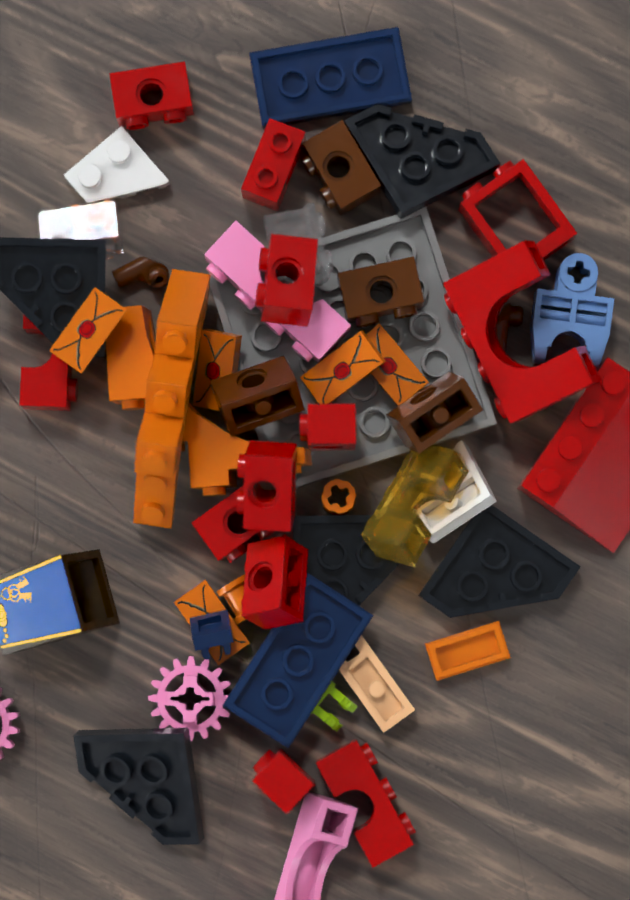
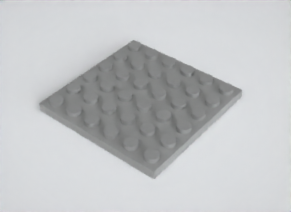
M424 207L402 219L396 214L318 239L313 303L323 299L346 320L337 281V273L414 256L424 299L423 307L416 309L417 315L408 318L395 319L394 314L378 317L379 323L429 381L427 386L446 373L452 372L465 378L483 408L480 413L434 443L437 444L494 426L497 422L483 379L478 370L474 351L466 345L461 335L463 325L458 315L453 314L445 302L444 294L447 292L443 283L450 280L427 208ZM261 271V279L263 283L265 281V272ZM211 275L210 288L224 332L242 335L238 371L284 355L297 380L305 411L255 428L259 441L297 443V447L308 449V441H300V414H307V404L319 403L300 379V376L315 366L317 362L313 358L309 362L301 358L291 348L295 342L284 332L280 336L275 334L264 322H261L262 312L256 306L249 310L235 297L234 294L238 290L229 281L226 280L221 284ZM280 276L277 278L280 282L285 284H291L294 282L291 278L286 276ZM378 285L370 291V296L377 303H386L392 298V292L388 287ZM356 322L350 323L351 331L340 341V343L329 354H331L334 350H336L338 347H340L342 344H344L346 341L352 338L359 331L363 330L365 334H367L379 323L361 328H357ZM371 374L331 403L356 404L355 450L311 451L312 466L301 467L302 473L296 474V488L413 451L405 447L386 416L397 405Z

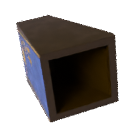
M100 549L59 555L0 574V646L3 655L25 651L120 624Z

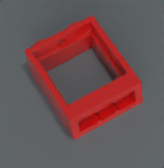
M524 159L515 165L512 161L506 162L493 173L495 179L485 186H482L479 182L461 195L464 200L460 203L458 210L492 257L505 251L506 248L476 207L518 177H520L556 227L555 231L536 243L543 260H546L569 244L577 235L576 230Z

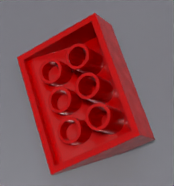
M607 357L597 369L602 381L582 391L517 489L613 554L630 530V371Z

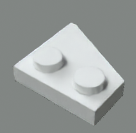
M122 126L64 174L65 179L89 206L104 203L106 199L125 198L136 195L137 192L157 187L159 189L165 188L170 184L165 175Z
M462 440L453 448L457 454L445 471L438 470L431 481L430 488L421 495L412 508L426 538L433 544L497 502L471 450Z

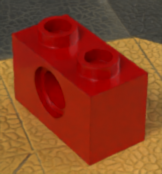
M185 61L109 73L115 114L119 127L126 126L128 130H139L147 128L149 122L164 120L165 124H177L186 121V116L194 115ZM149 91H158L163 95L162 100L152 106L145 104L143 97Z
M269 118L241 187L244 199L278 212L302 153V143L306 141L305 131Z
M271 234L268 248L261 247L258 271L265 272L264 283L257 284L255 306L262 307L261 322L308 327L313 309L318 239ZM280 276H286L291 278L294 282L291 284H285L280 282L277 278Z
M307 404V414H300V441H308V449L311 451L355 450L356 404Z
M250 440L245 454H239L237 476L238 478H244V491H238L237 514H243V529L291 532L296 506L297 443ZM258 482H270L275 489L270 491L264 490L258 485Z
M244 485L191 522L219 562L226 558L229 563H232L247 552L245 544L258 535L262 541L275 532L248 529L243 534H235L230 531L229 519L237 513L238 491H244Z
M286 535L247 545V557L244 566V591L241 601L242 617L264 630L303 622L308 561L307 548Z
M282 748L275 754L269 749L252 768L257 773L253 777L252 782L286 814L291 811L315 784V780Z

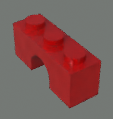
M23 314V329L28 334L44 335ZM52 354L50 359L39 367H21L19 406L24 410L71 411V402H77L78 379L72 378L71 366Z
M354 739L315 761L334 798L349 790H360L371 798L373 802L371 817L364 824L353 829V833L372 868L414 845L410 836L416 833L406 812L398 815L391 801L396 799L397 796L388 779L385 777L379 780L372 766L378 764V761L368 743L360 746L357 739Z

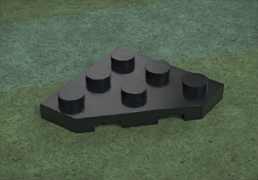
M379 104L344 120L350 134L381 184L382 191L400 219L494 173L501 164L482 133L466 129L463 132L443 126L444 122L415 114L414 117L391 112L392 108Z
M0 237V291L54 344L94 287L105 294L106 239ZM105 342L94 357H105Z
M491 505L471 518L418 596L449 618L560 598L581 566Z
M409 514L295 516L293 540L308 549L307 573L360 606L410 554Z
M189 728L78 730L73 735L79 773L89 782L96 781L110 793L109 799L132 819L136 816L153 830L151 835L162 845L200 844L203 841L204 831Z

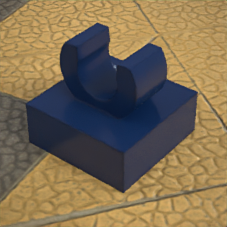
M228 609L190 618L195 651L201 650L204 659H210L209 648L222 645L225 655L231 653L230 643L234 642Z

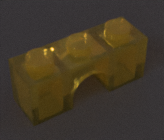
M433 444L420 454L411 450L404 458L400 470L391 485L386 489L384 497L372 517L367 521L365 529L361 534L376 556L407 566H415L432 536L419 515L416 514L417 510L423 504L432 500L451 503L469 472L456 451Z

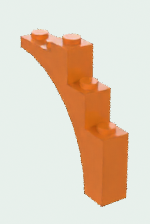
M172 269L157 319L155 354L146 383L145 413L136 440L134 468L136 486L133 523L172 529L187 409L201 332L208 308L211 274Z
M142 305L124 307L127 309L126 313L106 339L109 401L121 405L122 410L145 409L146 383L155 354L156 340L151 310ZM189 402L181 452H185V445H188L190 486L193 489L202 490L203 496L226 495V488L237 487L239 454H245L249 441L237 436L231 437L230 433L224 431L200 414ZM297 447L296 474H301V467L312 466L311 450L305 447Z

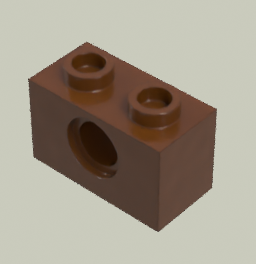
M343 120L302 143L304 155L300 157L301 162L310 177L317 174L324 186L319 189V192L330 210L336 207L339 214L343 215L380 194L381 184ZM341 162L348 167L349 172L342 178H335L328 173L327 169L331 164Z
M414 256L337 273L346 321L349 324L356 322L357 328L375 325L379 323L378 317L394 314L395 319L408 318L417 315L416 309L423 307L424 299ZM383 285L390 289L392 298L386 303H377L371 298L370 291L375 286Z
M284 355L210 381L219 411L231 437L305 411L297 380Z
M448 372L387 413L386 416L405 447L420 454L480 413L483 408L465 378Z

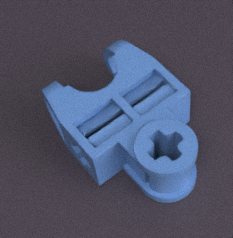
M583 253L569 255L563 260L556 271L554 290L537 288L534 292L530 322L533 364L541 365L545 363L547 350L549 347H552L554 339L562 335H568L578 340L581 346L586 347L596 369H598L610 336L614 298L595 296L598 267L590 256ZM575 266L580 267V274L586 275L578 284L574 283L572 275H568V272H571Z

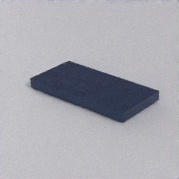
M399 27L249 53L262 129L266 128L269 118L289 125L358 113L376 104L393 107L412 103Z
M307 573L303 622L271 629L222 706L289 748L374 615Z

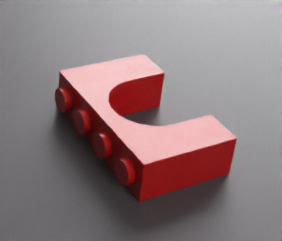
M522 241L443 283L447 292L444 294L445 302L450 311L458 315L463 325L461 335L466 345L470 349L474 348L480 360L477 364L479 373L487 384L491 383L497 396L494 398L495 406L499 414L504 419L507 418L510 424L522 421L602 381L585 346L575 347L539 366L532 367L522 365L511 359L499 343L496 323L499 312L505 302L516 293L551 276L534 241Z

